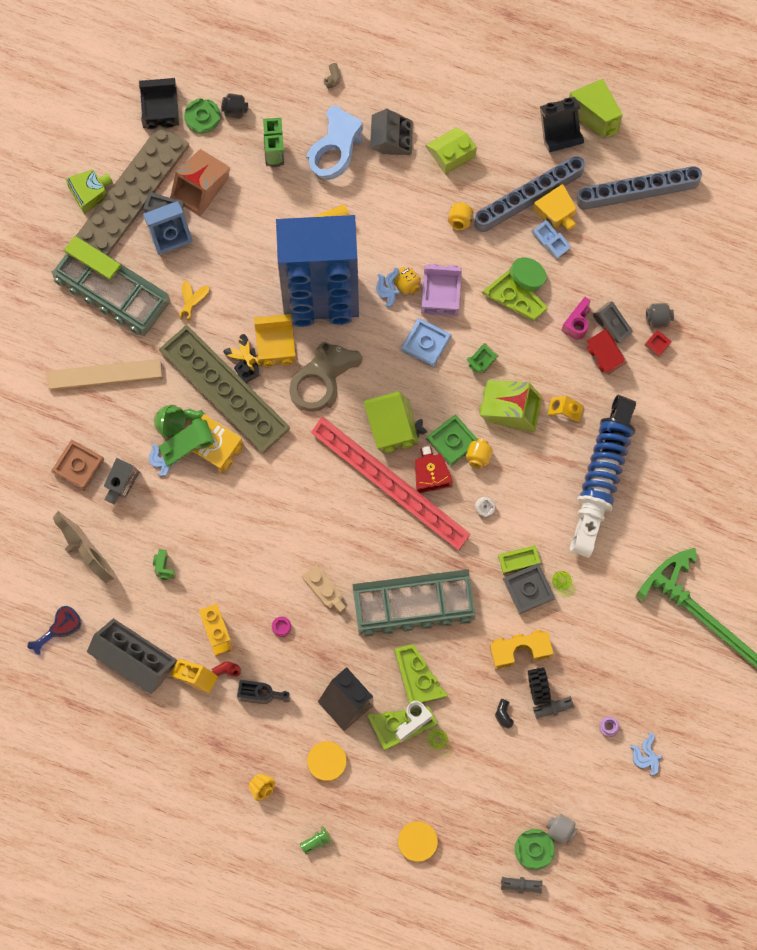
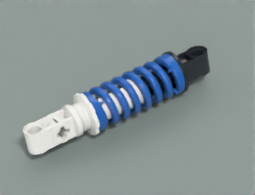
M619 394L612 403L610 417L600 420V435L597 436V444L593 447L594 454L591 455V463L587 467L586 482L582 484L583 491L577 498L578 504L582 507L578 511L580 518L570 545V551L587 558L591 556L594 550L596 536L600 523L604 522L605 512H611L613 509L614 497L610 493L617 492V487L613 484L620 482V478L616 475L623 472L622 468L618 465L625 464V459L622 456L628 454V450L625 448L631 444L628 438L632 437L636 431L630 424L636 407V401Z

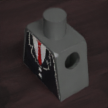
M116 458L104 484V487L109 490L104 500L115 505L119 495L126 498L140 471L135 466Z

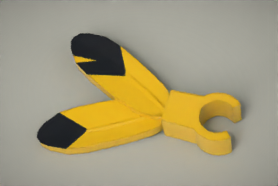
M241 334L239 337L240 350L227 348L223 351L229 358L246 361L249 368L253 371V363H257L260 366L258 359L250 354V343L245 334Z

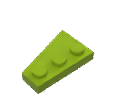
M427 706L426 709H428L429 712L432 714V720H430L428 723H426L424 726H422L420 729H418L404 741H407L438 725L429 706ZM413 708L410 713L417 717L420 716L421 710ZM407 709L380 714H367L384 751L400 744L396 738V733L398 732L397 728L405 722L407 724L410 723L406 715Z

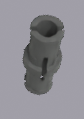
M571 696L533 707V711L537 720L552 714L554 716L558 715V712L568 709H574V704Z
M502 877L501 882L510 883V885L501 884V890L519 891V893H523V891L542 893V888L534 887L542 886V880H525L524 877H520V879Z

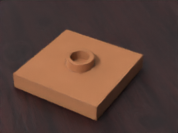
M71 439L51 472L85 491L103 463L104 457Z

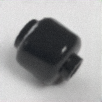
M228 93L226 97H223L221 111L224 112L226 117L240 119L243 113H247L248 102H245L243 95Z

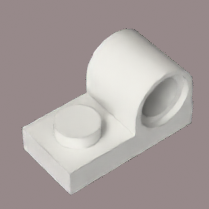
M413 701L407 706L406 715L410 723L407 724L405 722L397 728L396 738L400 743L432 720V714L419 701ZM413 708H418L421 710V714L415 717L411 715L410 711Z

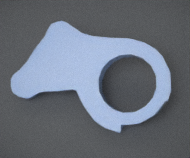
M337 105L330 107L326 113L329 119L328 135L313 144L306 155V158L309 159L311 170L315 175L324 180L335 179L342 175L350 165L353 143L362 144L363 141L360 133L363 131L361 119L343 111ZM333 149L341 151V158L334 167L325 170L318 168L320 157L325 152Z

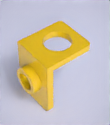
M567 395L552 397L547 414L549 416L563 414L578 423L581 420L584 406ZM560 401L558 409L554 410V405Z

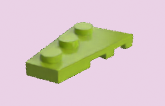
M510 269L482 292L483 295L533 322L548 310V307L533 291L521 288L519 283L512 280Z
M414 644L394 649L408 704L413 701L426 703L448 697Z

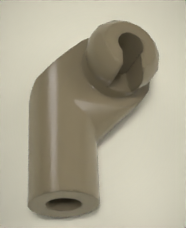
M337 63L329 65L331 75L324 79V85L327 88L335 87L341 79Z

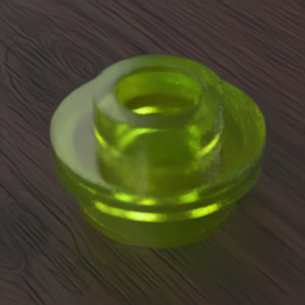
M565 571L556 572L552 578V584L558 590L568 589L572 582L570 574ZM560 577H563L566 581L564 583H560L558 579Z
M441 729L431 731L428 736V743L434 749H442L448 742L447 734ZM436 736H439L442 740L441 742L436 743L434 741V738Z

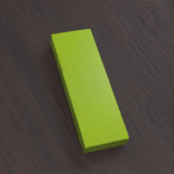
M76 236L72 238L64 249L66 254L111 281L121 267L120 263Z

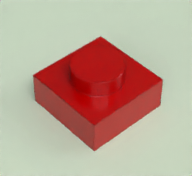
M657 330L645 343V346L660 357L671 345L672 341Z

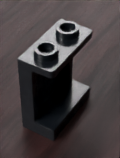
M175 78L139 81L143 128L155 129L158 125L167 128L178 126L179 113Z
M575 97L565 98L561 101L550 102L540 106L543 139L549 153L584 143V137L580 132L578 110L580 109V104Z

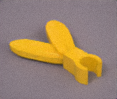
M186 280L183 281L182 295L185 305L183 310L180 311V320L184 314L189 315L187 317L188 322L191 320L192 307L208 295L209 286H203L192 294L190 283Z

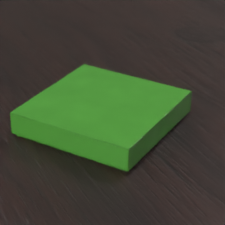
M456 414L426 437V440L439 454H442L450 467L467 454L470 442L478 440Z

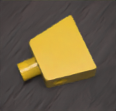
M563 184L534 202L533 211L544 221L547 219L554 229L561 225L567 231L575 228L576 223L572 218L576 214V207Z

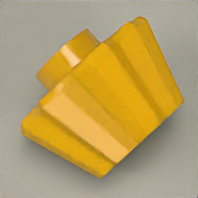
M258 773L251 779L248 787L255 800L262 801L272 794L276 781L272 777Z

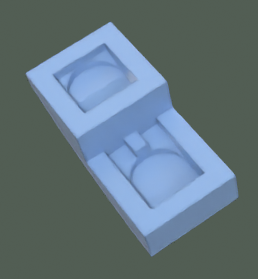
M547 219L531 231L544 248L556 259L571 248L562 234H558Z

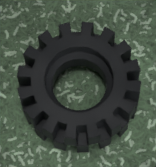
M545 668L528 670L529 687L534 705L550 703L551 694Z

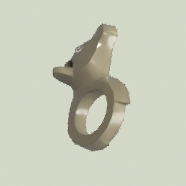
M327 342L321 343L315 351L314 359L297 372L291 380L289 393L294 405L301 411L306 410L310 412L319 411L326 406L331 408L337 398L335 378L349 368L358 367L362 363L363 358L360 352L347 350L339 345H330ZM310 377L322 380L327 388L324 397L313 403L304 401L297 393L301 381Z
M57 511L53 516V520L57 527L61 529L69 544L65 548L67 553L79 548V552L88 567L105 583L113 580L116 577L114 571L89 541L83 530L60 511Z

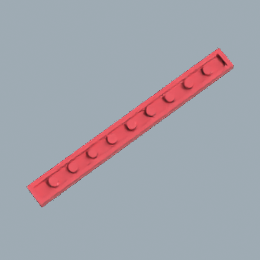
M325 417L319 419L311 431L315 437L457 550L462 548L471 535L467 530Z

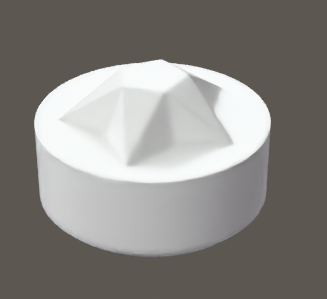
M481 497L475 503V510L479 515L488 517L494 513L495 503L488 497Z

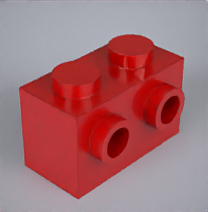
M604 329L587 340L589 346L586 348L592 357L596 356L599 361L596 364L601 372L605 371L609 375L628 363L608 330Z

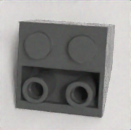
M389 109L373 114L371 119L370 148L382 154H412L413 121Z

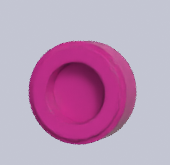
M277 617L272 622V631L276 636L285 637L291 632V622L288 618Z

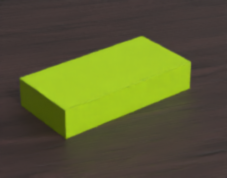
M536 545L498 554L503 574L523 570L538 563L541 565Z

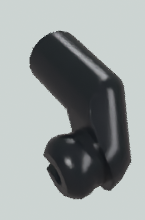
M500 699L495 717L500 726L509 729L514 724L513 719L506 712L510 702Z

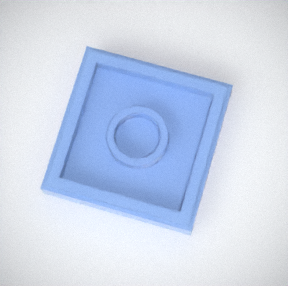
M418 318L401 347V351L434 368L452 334Z

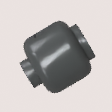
M653 303L649 308H646V322L653 328L668 327L670 321L674 320V311L670 309L667 303Z

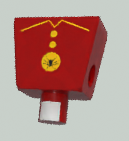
M430 446L421 448L422 458L415 459L416 491L425 493L452 487L453 480L442 454L433 455Z

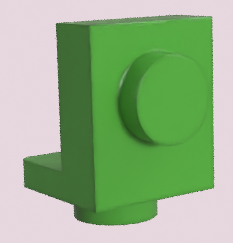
M483 343L472 357L467 358V361L470 363L468 366L476 373H485L499 355L486 343Z
M159 549L158 555L155 554L153 559L156 576H159L158 578L167 581L170 578L175 579V571L166 569L167 550Z

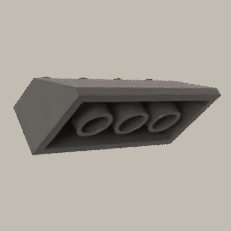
M114 618L94 634L87 649V653L95 659L101 661L110 669L118 672L150 694L161 686L177 662V659Z

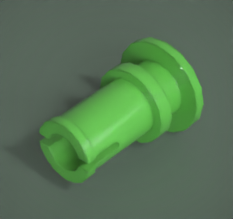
M323 826L320 833L315 832L314 836L300 843L305 855L319 846L324 847L327 842L330 845L332 844L331 837Z

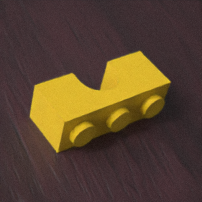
M543 630L533 631L531 635L527 636L517 634L509 640L498 638L493 640L489 647L495 670L514 666L513 654L518 649L529 651L533 662L550 659L553 656L548 631L543 632Z

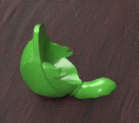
M166 405L160 408L154 416V425L162 437L170 438L179 433L187 419L195 420L201 418L205 413L202 410H182L176 405Z

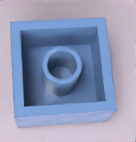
M178 201L143 214L158 255L193 242L183 210Z

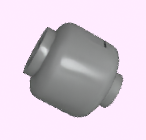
M563 814L557 815L556 818L551 817L546 826L549 828L548 836L560 844L570 843L577 831V828H575L576 823Z

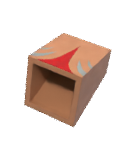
M198 150L175 172L170 198L183 201L184 207L201 216L226 183L230 167L205 151Z

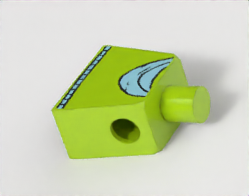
M94 170L65 179L83 214L90 211L107 195L104 187L113 183L108 173L98 178Z

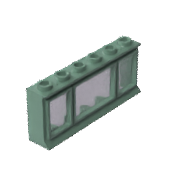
M68 254L51 271L56 284L61 287L63 285L66 286L75 296H82L86 303L91 306L96 305L103 314L107 316L110 314L115 317L114 320L117 323L129 326V329L136 335L140 333L145 337L170 303L168 293L122 264L111 281Z
M469 569L353 584L359 635L373 636L375 632L390 634L398 629L411 631L414 627L428 629L437 624L450 626L452 622L467 624L475 620Z

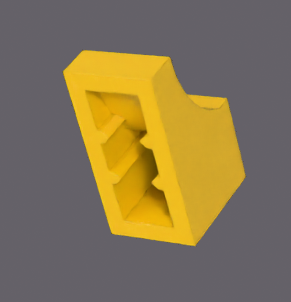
M180 658L170 674L174 679L210 694L218 678L216 674L206 667Z

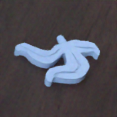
M394 267V271L386 276V280L384 275H377L379 280L376 290L380 297H388L386 306H393L396 294L400 293L394 285V279L399 274L397 267Z
M152 444L153 449L149 455V461L155 468L162 467L161 472L158 473L159 476H166L171 466H166L164 459L159 457V447L156 444Z
M649 732V738L642 744V750L649 757H643L640 748L632 745L630 748L633 749L634 764L641 769L650 766L652 772L649 775L652 776L658 773V760L662 758V755L656 756L651 750V744L655 737L652 732Z

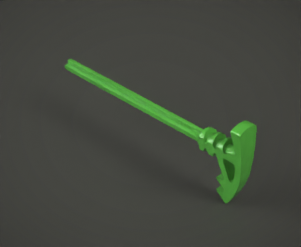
M695 548L687 549L668 558L641 586L635 596L641 602L644 601L651 585L656 589L662 588L661 593L663 595L669 594L670 601L676 600L677 607L682 606L757 669V653L690 597L691 592H683L682 585H675L680 569L688 572L689 561L693 564L697 561ZM674 565L671 577L668 579L662 572L669 566Z

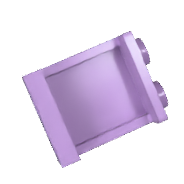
M437 264L424 266L421 314L458 316L462 268H458L455 265L444 267Z

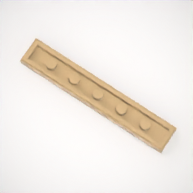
M160 359L47 371L48 389L53 391L162 379Z

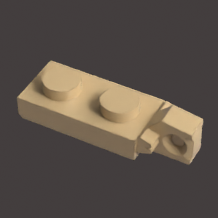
M317 564L302 575L303 580L329 609L334 607L339 614L346 610L345 605L341 602L343 599L341 592Z

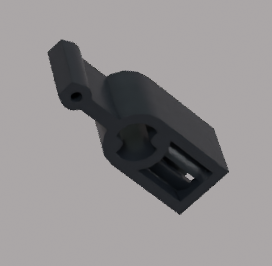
M240 680L237 699L238 701L257 704H268L273 699L290 702V693L287 691H273L271 686L266 683ZM267 690L270 693L266 694L265 698L259 696V693Z

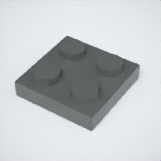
M539 563L503 578L519 615L555 600V596Z

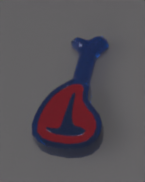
M69 606L60 607L55 614V621L50 626L48 632L36 641H29L28 649H32L35 654L40 655L41 647L51 638L66 637L75 633L82 626L80 616Z

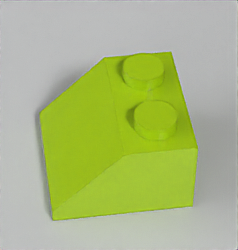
M457 127L426 144V148L444 174L476 157V145L466 132Z

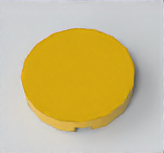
M323 741L316 744L310 750L307 757V766L315 778L323 782L338 779L347 766L346 755L338 744L331 741Z
M421 821L411 822L400 831L398 848L407 860L424 862L436 852L438 845L437 834L427 823Z

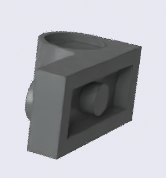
M613 301L607 302L593 313L596 322L601 327L607 328L616 343H620L633 332Z

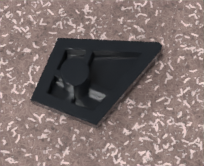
M255 348L250 350V354L253 357H256ZM241 360L234 369L245 383L260 376L257 363L252 364L253 371L249 368L246 361Z

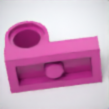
M584 297L563 324L562 332L573 339L580 340L587 333L588 322L585 317L591 310L589 307L590 299ZM574 326H581L583 330L578 331Z

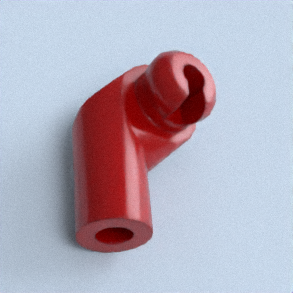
M225 661L211 669L217 676L225 673L238 677L241 674L240 666L229 661Z

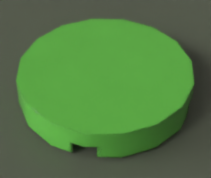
M196 99L186 106L184 120L187 127L193 132L199 134L209 133L220 122V110L212 100Z
M521 257L516 259L510 268L512 280L519 283V286L523 289L536 291L546 281L545 269L534 259Z
M539 829L525 831L515 843L516 858L527 869L539 870L545 868L550 864L555 854L553 839Z

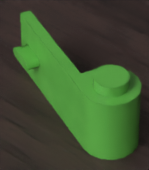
M198 418L193 420L187 428L161 444L159 448L166 466L169 467L193 450L207 448L213 445L215 441L207 420Z

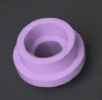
M614 717L603 718L599 725L601 733L608 737L616 735L620 727L619 722ZM606 724H611L613 729L607 730Z

